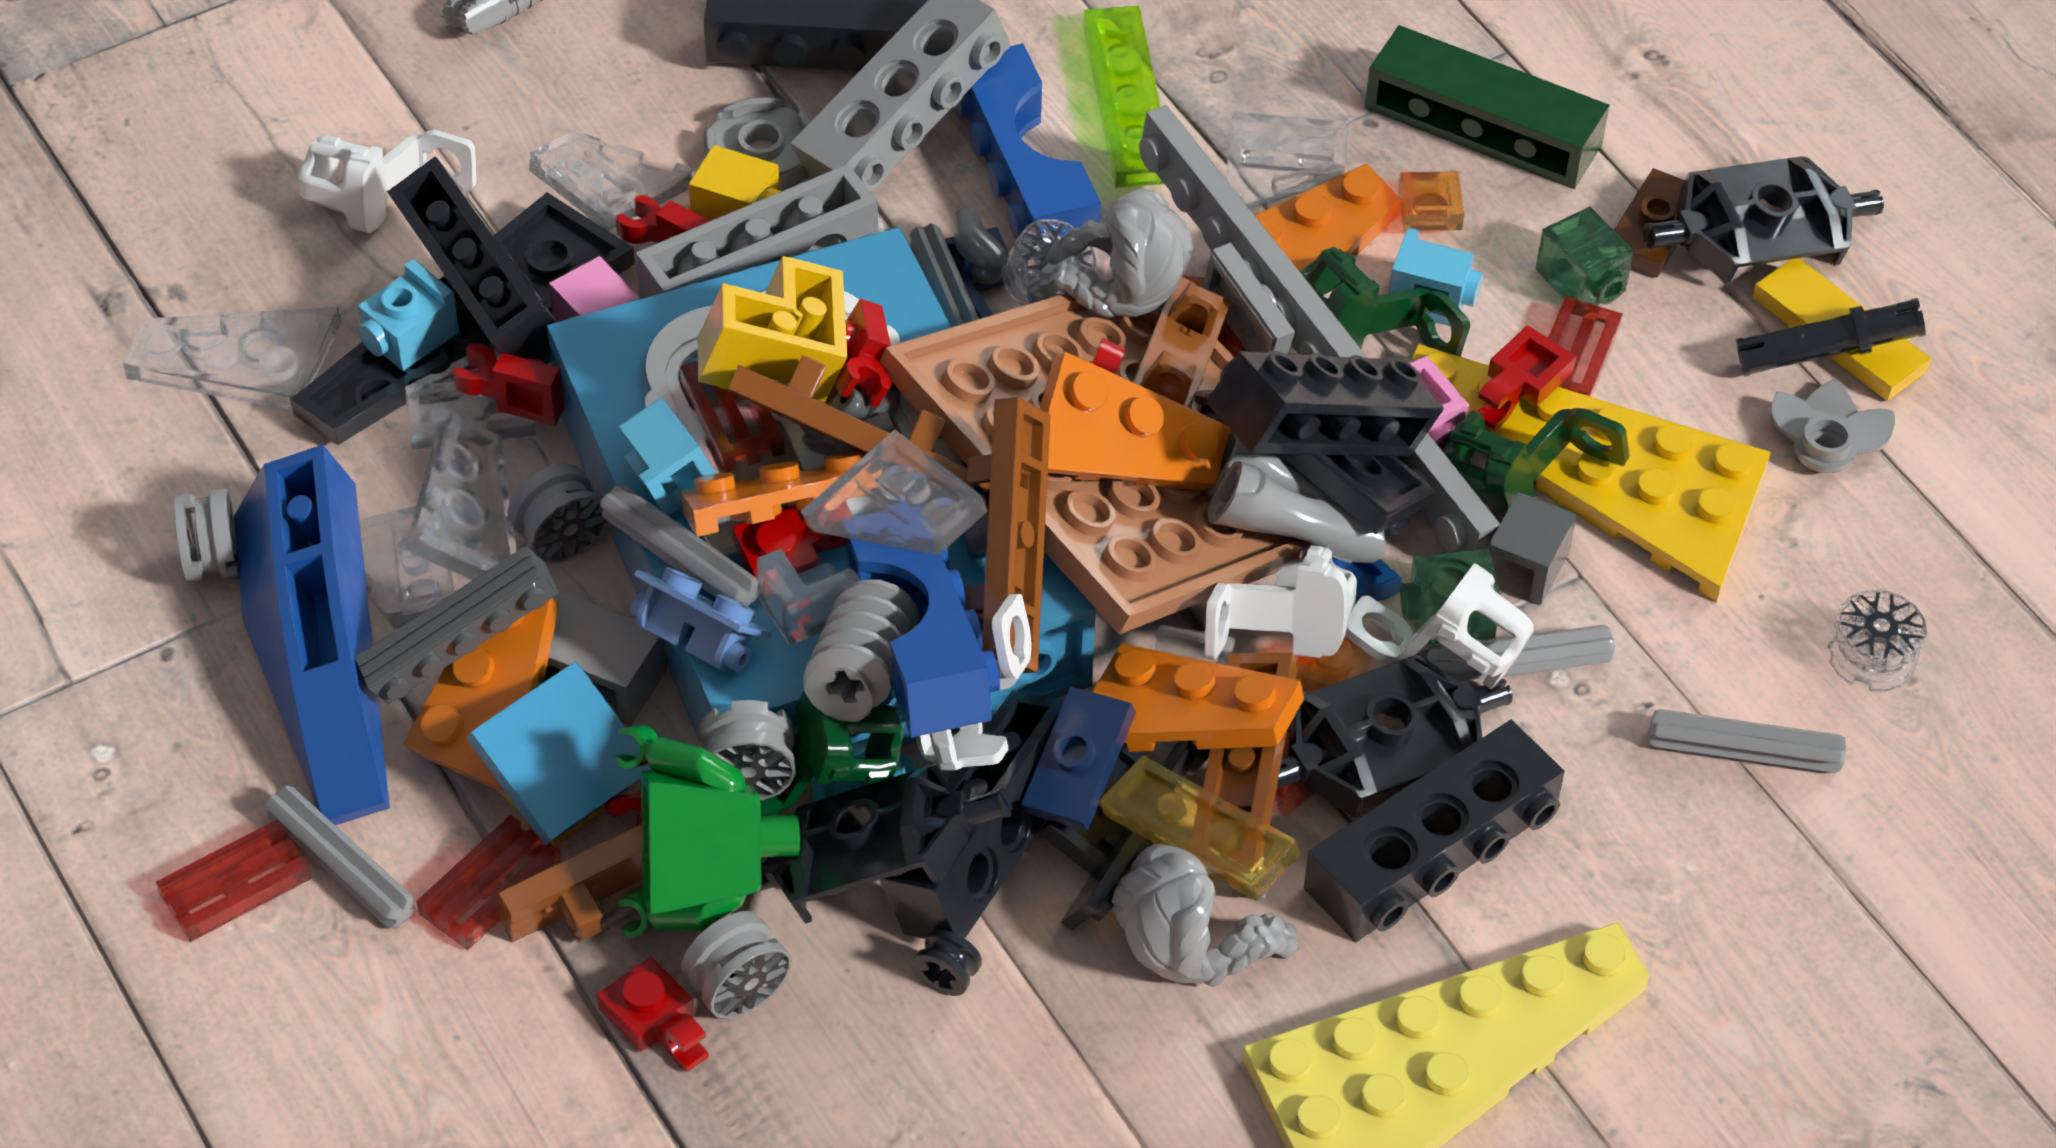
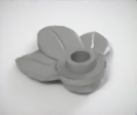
M1832 379L1814 390L1806 400L1778 391L1774 396L1771 406V418L1774 425L1794 442V451L1799 461L1806 467L1820 473L1841 472L1852 465L1855 456L1881 450L1891 438L1895 425V414L1892 410L1868 409L1858 412L1848 392L1838 379Z

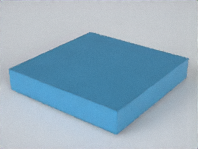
M577 661L484 722L466 737L467 741L545 846L606 805L611 799L640 781L641 771L652 770L649 764L635 768H621L616 764L614 760L616 755L629 754L637 757L639 745L632 736L618 733L620 729L625 728L624 724Z

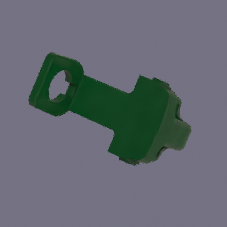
M1336 247L1323 250L1311 264L1299 271L1360 349H1362L1365 337L1369 334L1416 326L1421 340L1427 347L1461 357L1470 330V320L1446 294L1440 291L1432 292L1426 288H1414L1378 295L1380 286L1374 280H1370L1355 265L1356 259L1350 253ZM1331 292L1329 299L1323 296ZM1440 311L1448 319L1451 327V339L1448 343L1443 341L1438 335L1435 322L1429 316L1430 312Z
M1584 408L1562 409L1558 411L1527 445L1520 441H1512L1486 431L1483 414L1472 410L1462 422L1459 421L1443 451L1481 501L1490 508L1494 516L1501 519L1504 518L1518 492L1533 498L1535 497L1533 490L1535 479L1570 442L1582 452L1619 466H1624L1630 458L1625 427L1614 420ZM1591 427L1602 432L1611 441L1612 445L1608 446L1595 441L1581 428ZM1475 451H1479L1487 456L1485 470L1471 464L1470 459Z
M803 690L796 706L800 729L794 737L795 744L791 751L794 755L796 774L791 785L783 792L768 799L760 800L761 817L776 816L779 811L792 807L813 776L815 777L816 784H828L829 781L884 783L885 780L893 779L898 768L900 748L904 734L897 708L891 705L879 704L876 707H872L870 714L858 722L841 721L825 715L815 707ZM855 733H870L865 749V759L853 758L850 738Z

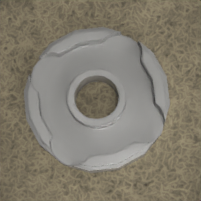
M771 97L747 98L730 104L717 113V120L711 127L708 124L704 132L705 158L713 145H717L778 164L779 187L781 191L800 184L808 177L790 143L812 121V118L808 112L796 106V112L791 108L784 107L783 100ZM759 140L774 143L773 146L764 149L749 146L751 143Z

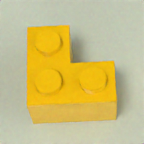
M782 256L765 293L722 283L698 336V382L728 390L738 365H741L767 378L775 379L788 385L801 356L805 355L826 365V370L813 396L814 399L825 402L847 359L843 271Z

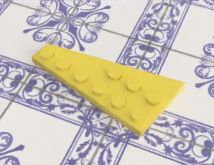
M1616 922L1244 1046L1242 1061L1285 1148H1440L1507 1097L1509 1089L1531 1072L1536 1075L1553 1062L1555 1054L1580 1034L1588 1035L1646 991L1649 974L1620 923Z

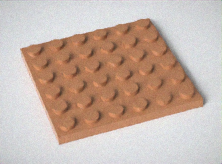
M1114 279L1108 280V282L1112 283ZM1065 293L886 347L880 362L883 364L891 382L919 413L922 410H926L946 420L939 436L967 465L968 458L992 454L995 399L1019 397L1040 408L1053 359L1063 352H1068L1087 362L1093 361L1099 343L1104 338L1125 348L1116 375L1132 381L1162 305L1150 313L1134 317H1121L1118 315L1104 317L1095 311L1087 309L1071 295ZM1218 340L1215 343L1198 391L1215 389L1220 381V374L1223 368L1234 359ZM1193 402L1191 409L1200 412V405ZM1048 473L1044 552L1118 634L1208 600L1219 582L1250 584L1275 574L1284 563L1293 559H1304L1308 549L1313 544L1293 537L1259 533L1209 523L1207 509L1212 497L1207 495V489L1201 491L1135 485L1133 480L1101 478L1097 481L1074 479V475Z

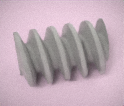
M861 580L848 585L838 594L803 675L804 692L811 703L825 715L841 721L858 722L870 714L872 707L878 706L887 699L894 682L890 642L912 630L919 620L917 605L908 593L897 585L882 580Z

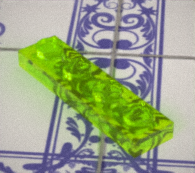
M1140 6L1084 10L1083 29L1115 188L1164 184L1155 172H1150L1145 167L1139 152V142L1143 135L1146 112L1161 107Z

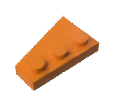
M1366 163L1266 209L1255 216L1298 271L1311 264L1323 250L1331 247H1336L1351 255H1358L1399 216L1401 199Z
M1063 352L1053 359L1040 409L1051 414L1048 473L1074 475V479L1097 481L1101 478L1133 480L1135 485L1201 491L1216 485L1230 433V428L1227 425L1068 352Z
M847 451L824 457L825 466L799 470L798 462L766 465L759 468L760 477L734 481L733 473L705 475L694 479L695 488L680 491L683 513L696 536H704L719 532L717 519L729 516L732 521H747L749 524H755L775 519V515L782 513L781 504L794 501L795 509L814 510L886 493L883 468L873 458L864 459L862 451Z
M552 597L542 607L532 610L514 622L507 630L497 633L480 644L473 652L462 656L445 667L402 745L413 754L507 795L466 737L484 722L537 688V683L545 678L560 604Z
M1123 643L1120 644L1092 691L1132 703L1136 714L1124 743H1127L1129 752L1154 751L1155 743L1163 741L1192 740L1197 749L1278 746L1304 700L1300 680Z

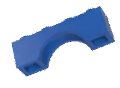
M1024 43L1010 46L997 64L989 68L964 94L961 101L954 107V110L959 118H967L973 151L977 157L984 156L988 163L987 172L992 192L996 198L1003 196L1007 204V220L1013 237L1015 239L1022 237L1025 244L1037 251H1042L1044 244L1041 241L1024 235L1025 232L1036 236L1035 225L1038 224L1044 241L1048 243L1054 241V237L1045 222H1048L1054 231L1058 230L1061 224H1064L1057 238L1058 241L1067 231L1072 228H1080L1087 220L1093 219L1096 222H1100L1101 201L1082 162L1047 157L1033 150L1021 139L1028 131L1041 123L1042 80ZM1041 254L1031 256L1032 260L1043 257Z
M921 507L844 522L848 573L851 583L853 584L861 580H882L895 584L908 593L917 605L919 615L917 625L906 634L890 642L895 697L911 738L992 721L990 692L1000 690V678L996 659L992 650L981 651L983 641L976 611L974 609L964 611L966 600L962 579L957 569L948 571L949 557L942 531L931 532Z

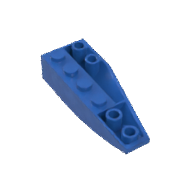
M320 445L265 463L235 512L234 524L244 625L317 809L334 825H338L389 809L390 804L378 696L367 687L365 678L355 660L356 656L373 646L356 484L324 445Z

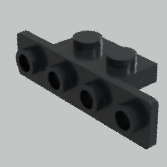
M1192 740L1177 741L1162 766L1159 767L1142 752H1129L1127 743H1123L1089 830L1084 831L1050 820L1046 821L1039 835L1090 874L1085 885L1062 918L1061 923L1072 931L1090 916L1096 921H1100L1114 906L1112 898L1117 886L1115 884L1124 869L1130 872L1133 861L1143 850L1153 845L1154 840L1147 833L1155 821L1161 824L1173 813L1185 794L1178 787L1179 783L1186 773L1192 776L1203 766L1209 758L1210 749H1197Z

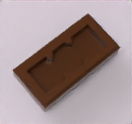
M1653 168L1606 241L1603 256L1658 278L1678 244L1649 249L1646 246L1648 241L1644 242L1643 228L1647 223H1659L1676 219L1679 193L1685 180Z

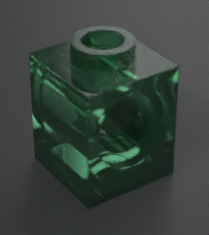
M1589 206L1542 229L1535 270L1577 314H1580L1599 304H1609L1626 292L1634 251Z
M1489 549L1413 556L1410 582L1402 583L1400 586V603L1404 620L1414 621L1417 632L1444 605L1474 563L1493 575L1495 580L1493 589L1501 595ZM1473 611L1468 619V634L1475 640L1495 638L1497 625L1478 611ZM1431 639L1426 645L1441 643Z

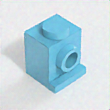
M1408 228L1392 268L1389 293L1414 288H1426L1432 292L1440 291L1446 294L1461 311L1464 305L1474 307L1483 279V272L1472 269L1474 253L1419 240V230ZM1440 311L1429 313L1434 322L1450 326L1448 319Z
M415 259L404 265V275L358 305L361 322L358 326V333L362 342L371 353L378 357L384 355L402 371L459 333L454 292Z
M662 397L645 409L630 416L625 423L619 426L623 436L632 447V450L623 456L642 485L648 489L660 510L668 516L682 508L681 490L695 488L694 479L698 477L716 474L698 443Z

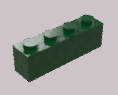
M1398 25L1369 67L1365 109L1573 189L1576 188L1602 147L1610 104Z

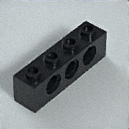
M434 156L388 190L387 193L499 353L503 352L525 359H537L549 364L551 362L547 325L557 323V320L471 199L440 160Z
M1011 691L993 716L992 721L988 723L982 734L1006 737L1008 751L1003 759L994 765L962 767L955 770L948 780L955 792L962 790L968 799L1004 788L1009 795L1012 805V815L1010 817H1003L977 825L974 830L969 831L968 841L940 884L934 885L922 867L907 871L898 876L880 879V883L904 935L926 939L932 930L943 929L966 938L1032 842L1046 819L1026 814L1021 803L1064 700Z
M1510 719L1310 849L1307 857L1304 890L1355 943L1376 929L1380 932L1386 931L1402 919L1410 906L1427 895L1430 897L1441 895L1453 885L1461 872L1476 862L1480 861L1482 864H1485L1495 859L1506 848L1512 838L1527 828L1537 830L1547 824L1560 807L1559 796L1565 770ZM1434 832H1436V833H1442V834H1444L1445 836L1436 835V834H1433V833H1434ZM1380 866H1390L1395 869H1385Z

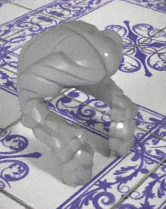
M1142 189L1132 191L1119 197L1113 203L1106 215V224L1096 222L1093 219L1087 220L1080 228H1072L1067 231L1061 239L1053 244L1046 255L1048 264L1041 269L1039 276H1035L1029 281L1026 298L1030 303H1035L1048 299L1057 291H1065L1075 298L1078 303L1104 317H1114L1116 315L1134 317L1150 313L1169 299L1177 289L1184 272L1192 260L1191 254L1194 252L1192 234L1187 228L1186 222L1170 209L1167 202L1154 190ZM1087 247H1095L1106 252L1110 256L1109 265L1112 269L1114 282L1110 283L1099 279L1092 269L1083 267L1077 257Z
M1155 844L1143 850L1133 861L1130 872L1120 879V884L1116 886L1112 898V903L1114 904L1112 907L1118 924L1125 930L1127 942L1135 958L1150 971L1165 979L1182 984L1204 983L1215 987L1221 985L1226 976L1240 973L1257 959H1265L1273 954L1289 959L1299 948L1297 945L1299 937L1296 927L1291 923H1284L1283 919L1279 916L1266 913L1261 916L1251 914L1244 917L1238 922L1235 932L1230 933L1221 942L1219 947L1207 950L1211 940L1208 924L1215 887L1200 859L1179 847ZM1263 867L1260 881L1218 879L1227 881L1263 899L1266 898L1265 889L1272 882Z

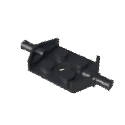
M1804 156L1688 173L1680 189L1676 219L1645 224L1643 239L1644 242L1648 241L1646 246L1649 249L1673 244L1685 246L1687 252L1725 283L1731 282L1738 267L1835 253L1832 262L1836 266L1841 264L1850 248L1852 218L1881 214L1884 208L1883 196H1879L1881 192L1877 189L1850 194L1846 186L1840 187L1810 158ZM1764 199L1770 205L1781 208L1783 212L1769 210L1759 200Z
M1415 655L1304 694V700L1288 727L1289 752L1287 757L1282 758L1277 789L1294 782L1304 783L1306 788L1353 817L1359 816L1365 800L1415 782L1483 738L1481 714L1501 706L1510 705L1513 700L1512 690L1509 685L1505 687L1507 681L1503 678L1492 689L1485 685L1473 689L1468 681L1461 683L1423 656ZM1384 713L1389 717L1399 718L1404 723L1405 728L1398 730L1388 729L1380 725L1374 716Z
M933 764L895 776L893 779L885 780L884 783H872L802 805L793 814L797 815L799 821V855L767 857V860L761 863L760 891L773 887L782 889L789 902L806 924L812 921V916L806 909V902L827 895H835L844 890L890 876H898L913 869L922 867L934 885L940 884L968 841L969 831L974 830L977 825L1003 817L1007 818L1012 815L1009 795L1004 788H999L997 791L968 799L962 790L955 792L938 767Z

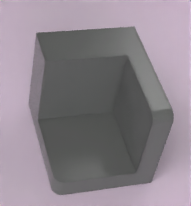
M1518 492L1491 540L1490 552L1493 555L1534 570L1530 600L1542 604L1569 555L1577 514Z

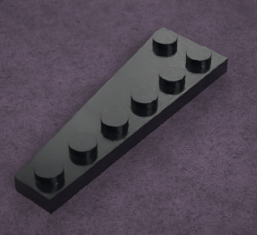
M548 192L495 234L552 315L550 282L598 256L618 275L635 264L634 248ZM444 275L439 280L454 292L459 326L458 334L404 371L384 355L378 357L371 353L364 343L361 342L291 398L293 414L327 439L339 445L453 376V371L456 367H468L466 349L469 344H482L493 351L496 348Z

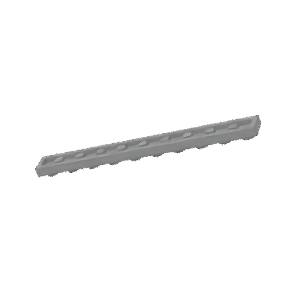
M1163 105L1147 111L1142 139L1139 142V152L1145 167L1150 172H1155L1166 185L1177 208L1182 212H1187L1202 231L1203 238L1211 250L1231 242L1260 284H1265L1269 287L1275 297L1278 309L1295 331L1291 346L1296 353L1300 355L1319 353L1324 356L1338 357L1358 355L1368 358L1167 105ZM1427 433L1411 457H1396L1434 487L1433 490L1436 492L1420 511L1435 529L1437 538L1444 549L1448 552H1453L1466 570L1469 571L1474 563L1479 566L1489 563L1491 540L1500 523Z

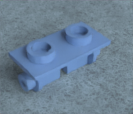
M666 567L662 576L640 570L635 571V577L650 584L647 592L639 593L631 605L630 611L636 617L637 625L677 646L682 645L690 626L695 627L685 651L711 664L721 672L726 673L731 670L736 672L742 671L747 666L751 657V650L746 647L751 636L770 639L773 634L751 622L755 612L753 609L719 594L715 602L699 594L702 582L681 571Z

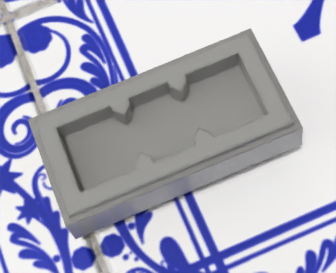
M1231 242L1213 249L1202 288L1231 300L1225 321L1248 352L1270 353L1271 351H1279L1288 354L1295 331L1278 309L1272 291L1265 284H1260Z

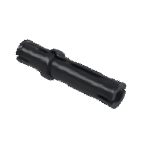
M1916 297L1908 301L1864 310L1860 305L1849 308L1850 313L1847 315L1761 335L1736 338V347L1740 364H1742L1743 375L1746 377L1750 376V374L1855 350L1858 351L1859 355L1872 353L1873 346L1917 336H1926L1922 310L1919 311L1920 302Z

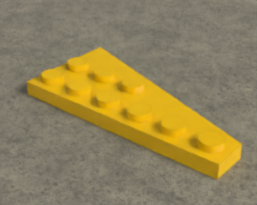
M1418 344L1410 363L1428 356L1468 402L1467 415L1470 411L1477 412L1484 406L1486 402L1478 398V393L1492 379L1488 376L1489 365ZM1557 387L1537 407L1521 398L1510 417L1497 430L1494 431L1485 425L1486 431L1512 441H1520L1527 445L1553 415L1562 409L1584 408L1622 424L1627 432L1630 458L1624 466L1593 457L1582 452L1570 442L1535 479L1537 481L1536 490L1614 539L1627 537L1651 552V562L1668 573L1674 568L1680 570L1700 583L1698 589L1700 593L1717 603L1767 469L1770 451L1561 387ZM1591 427L1581 428L1595 441L1608 446L1612 445L1611 441L1602 432Z

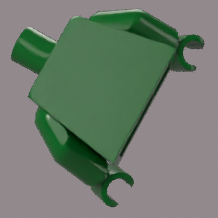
M645 725L625 727L618 731L621 735L634 737L639 745V752L637 757L629 754L614 756L616 764L621 768H635L649 764V767L652 769L641 771L642 889L633 890L616 903L617 907L631 906L635 908L641 917V920L630 921L621 928L625 937H639L651 927L658 931H704L711 924L740 908L744 903L746 895L760 891L761 857L799 855L800 829L797 815L761 817L760 795L751 784L746 783L741 770L702 747L668 738H658L657 733Z

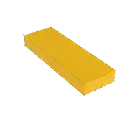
M1800 258L1790 259L1756 283L1752 297L1789 327L1847 315L1850 313L1849 308L1861 305ZM1907 339L1873 346L1872 353L1859 355L1858 351L1855 350L1829 356L1886 401L1892 399L1927 373L1931 362L1930 356Z

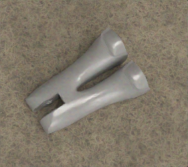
M1230 429L1217 483L1207 489V495L1212 497L1207 509L1209 523L1235 529L1293 537L1315 546L1328 547L1332 551L1333 558L1347 563H1374L1383 557L1385 552L1384 531L1375 535L1278 454L1251 453Z

